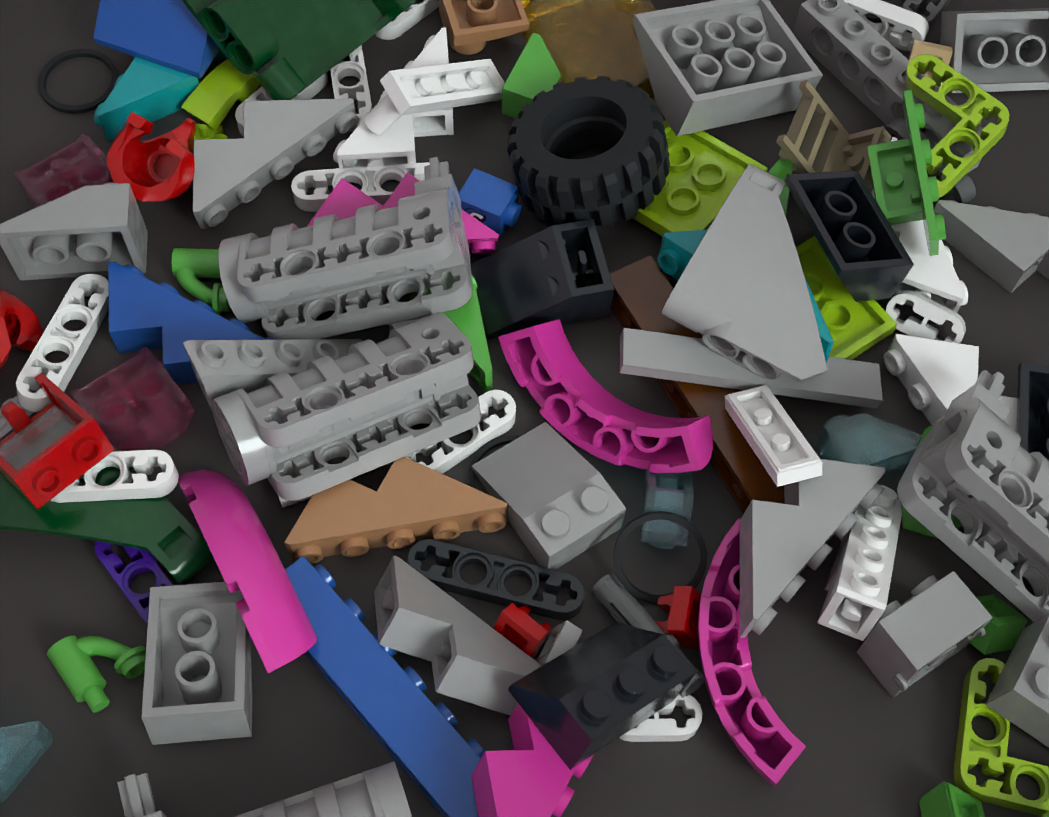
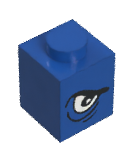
M474 168L459 192L462 210L498 233L499 240H501L508 226L513 228L520 217L522 205L518 204V186Z

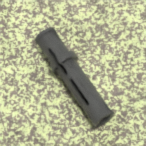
M614 573L605 575L593 586L592 595L604 605L619 624L664 634L696 671V674L679 693L682 698L691 695L703 684V674L679 649V641L673 635H667L655 623L654 619L624 588Z

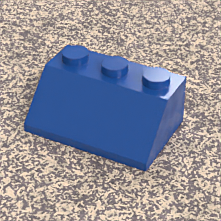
M100 0L93 37L96 44L200 79L220 50L218 45L182 2L183 0Z

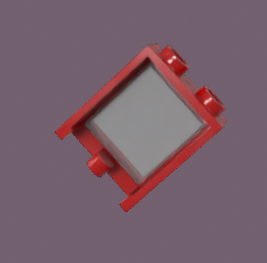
M40 373L34 379L51 404L31 419L15 402L6 403L1 410L2 416L14 432L0 441V472L37 510L115 450L95 419L43 373Z

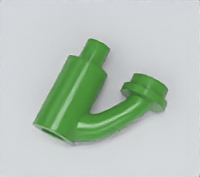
M174 248L172 253V272L181 287L193 297L212 306L217 315H221L222 312H230L231 307L222 284L214 283L213 289H210L197 279L221 278L218 260L219 249Z
M73 635L65 637L52 645L47 652V656L77 702L86 701L91 711L96 713L106 708L110 700L103 691L107 682L91 657L98 655L117 660L114 664L117 673L123 674L126 679H133L145 672V646H138L132 649L129 646L101 636H83L78 638Z

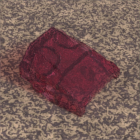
M85 133L78 137L79 140L24 171L20 169L13 173L21 187L38 207L84 186L103 185L113 182L106 163L107 157Z
M147 347L139 350V354L81 389L76 388L70 392L75 402L95 419L108 440L119 451L160 450L183 435L194 413L188 398Z

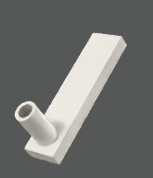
M491 59L391 70L380 80L387 95L365 116V123L373 133L381 135L403 115L498 101L502 99V88L505 82Z

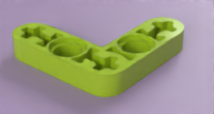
M922 54L911 59L907 65L906 87L908 90L912 89V94L956 125L931 150L932 164L926 165L927 174L929 175L936 174L942 167V162L947 165L942 171L941 180H937L939 197H942L1003 137L1008 126L1010 114L1008 108L1003 103L933 55ZM927 71L932 72L931 78L927 76L921 80L917 78L918 72L920 74H925ZM936 85L940 87L938 92H935ZM951 91H961L967 96L968 101L963 105H952L946 101L945 95ZM991 117L996 118V124L989 123L981 131L980 136L976 133L980 128L982 118L985 120ZM962 141L970 144L973 152L969 156L958 157L950 151L949 147L955 142Z
M995 658L979 660L966 673L964 679L953 770L954 782L957 788L982 802L1046 817L1049 815V766L1007 756L1010 721L986 704L980 703L986 697L987 686L985 682L978 680L987 672L991 674V681L996 683L1005 664ZM984 716L989 718L996 728L995 738L992 740L979 738L972 729L971 722L973 717ZM979 764L981 765L982 774L998 778L1004 773V770L1007 773L1003 782L989 779L979 786L976 785V776L969 774L968 770ZM1018 775H1029L1038 782L1040 795L1037 800H1028L1019 794L1016 788Z

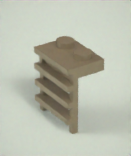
M808 80L801 81L799 89L802 91L803 96L787 135H780L776 141L781 147L779 156L782 160L790 159L794 163L792 169L794 174L858 171L871 192L873 183L867 146L890 142V134L884 126L849 134Z

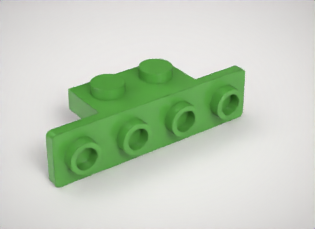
M911 89L903 91V113L908 139L867 146L875 200L890 225L923 220L929 256H934L939 253V240L946 239V229L943 214L935 215L933 202L939 201L936 176L928 177L926 165L932 164L929 139L921 140L919 131L920 128H925L924 109L922 102L914 104Z

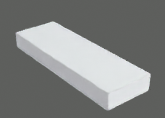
M767 385L725 395V409L777 487L822 476L821 459Z

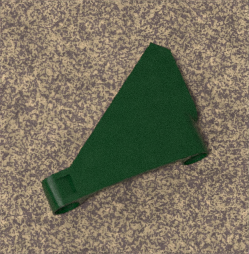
M183 0L182 2L240 72L252 74L272 100H292L417 0Z
M62 419L8 460V462L18 471L73 427ZM112 444L115 449L112 452H118L119 450ZM116 467L102 469L96 476V484L101 486L113 484L120 476V469ZM133 467L129 468L131 475L137 474ZM0 472V529L59 535L147 550L155 561L158 560L178 583L183 584L214 559L206 540L165 496L159 498L57 503L50 500L37 510ZM84 478L79 479L84 486L86 484Z

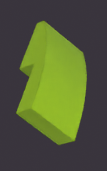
M226 59L199 83L181 108L207 126L217 130L237 100L241 103L244 102L256 91L260 83L252 74L240 72L229 59Z

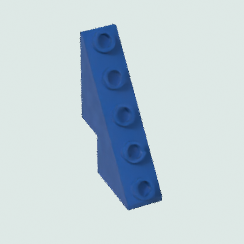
M108 262L109 333L118 353L163 349V365L172 385L198 382L183 345L185 341L276 340L272 337L264 339L252 333L244 323L237 319L227 320L217 315L209 305L202 301L195 300L192 302L182 297L175 288L167 283L160 282L157 284L147 279L141 271L132 265L126 264L122 266L116 262Z

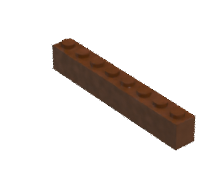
M651 255L610 273L614 287L611 310L623 328L702 339L703 334L695 333L661 314L673 291V283L670 275L658 267ZM656 378L681 418L710 415L713 430V451L709 462L743 514L752 500L785 504L784 485L776 486L725 409V395L740 392L741 390ZM833 535L826 544L831 547L837 536Z

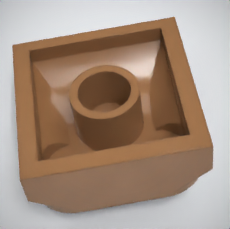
M437 0L443 26L446 27L448 42L453 50L461 54H476L483 50L486 41L529 30L530 24L521 0Z

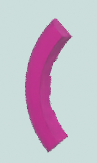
M560 319L498 337L515 379L521 387L526 386L531 396L541 407L539 410L540 414L559 433L588 453L614 465L621 466L625 464L640 469H648L651 473L697 471L703 469L709 463L713 451V430L710 415L695 418L664 417L644 412L616 398L604 389L581 364L571 348Z
M200 469L179 475V485L230 593L240 589L244 597L235 602L267 672L270 673L308 651L317 642V635L264 526L245 493L235 480L219 471Z
M738 518L716 551L704 581L699 603L697 626L699 656L704 681L712 705L723 728L737 750L752 768L774 788L806 748V745L786 727L766 697L761 695L751 670L752 661L748 646V635L745 638H740V519Z

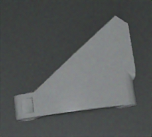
M749 164L690 259L661 314L695 333L703 334L702 341L710 350L758 376L776 379L782 372L798 382H802L826 373L828 369L799 256L779 200V196L786 183L764 170Z

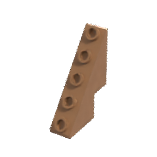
M402 457L393 462L377 491L353 480H347L312 495L284 543L290 560L296 562L304 556L310 564H315L326 556L342 554L346 557H355L367 553L369 549L383 546L401 549L411 546L417 540L434 538L438 541L451 540L458 537L462 532L479 530L483 533L499 531L506 526L508 503L411 459Z

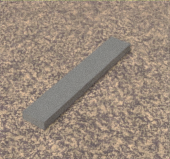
M623 328L620 335L619 373L738 390H748L767 385L774 395L876 409L883 401L880 367L877 363L829 357L826 363L828 369L826 373L802 382H798L782 372L776 379H767L713 352L704 344L701 338Z

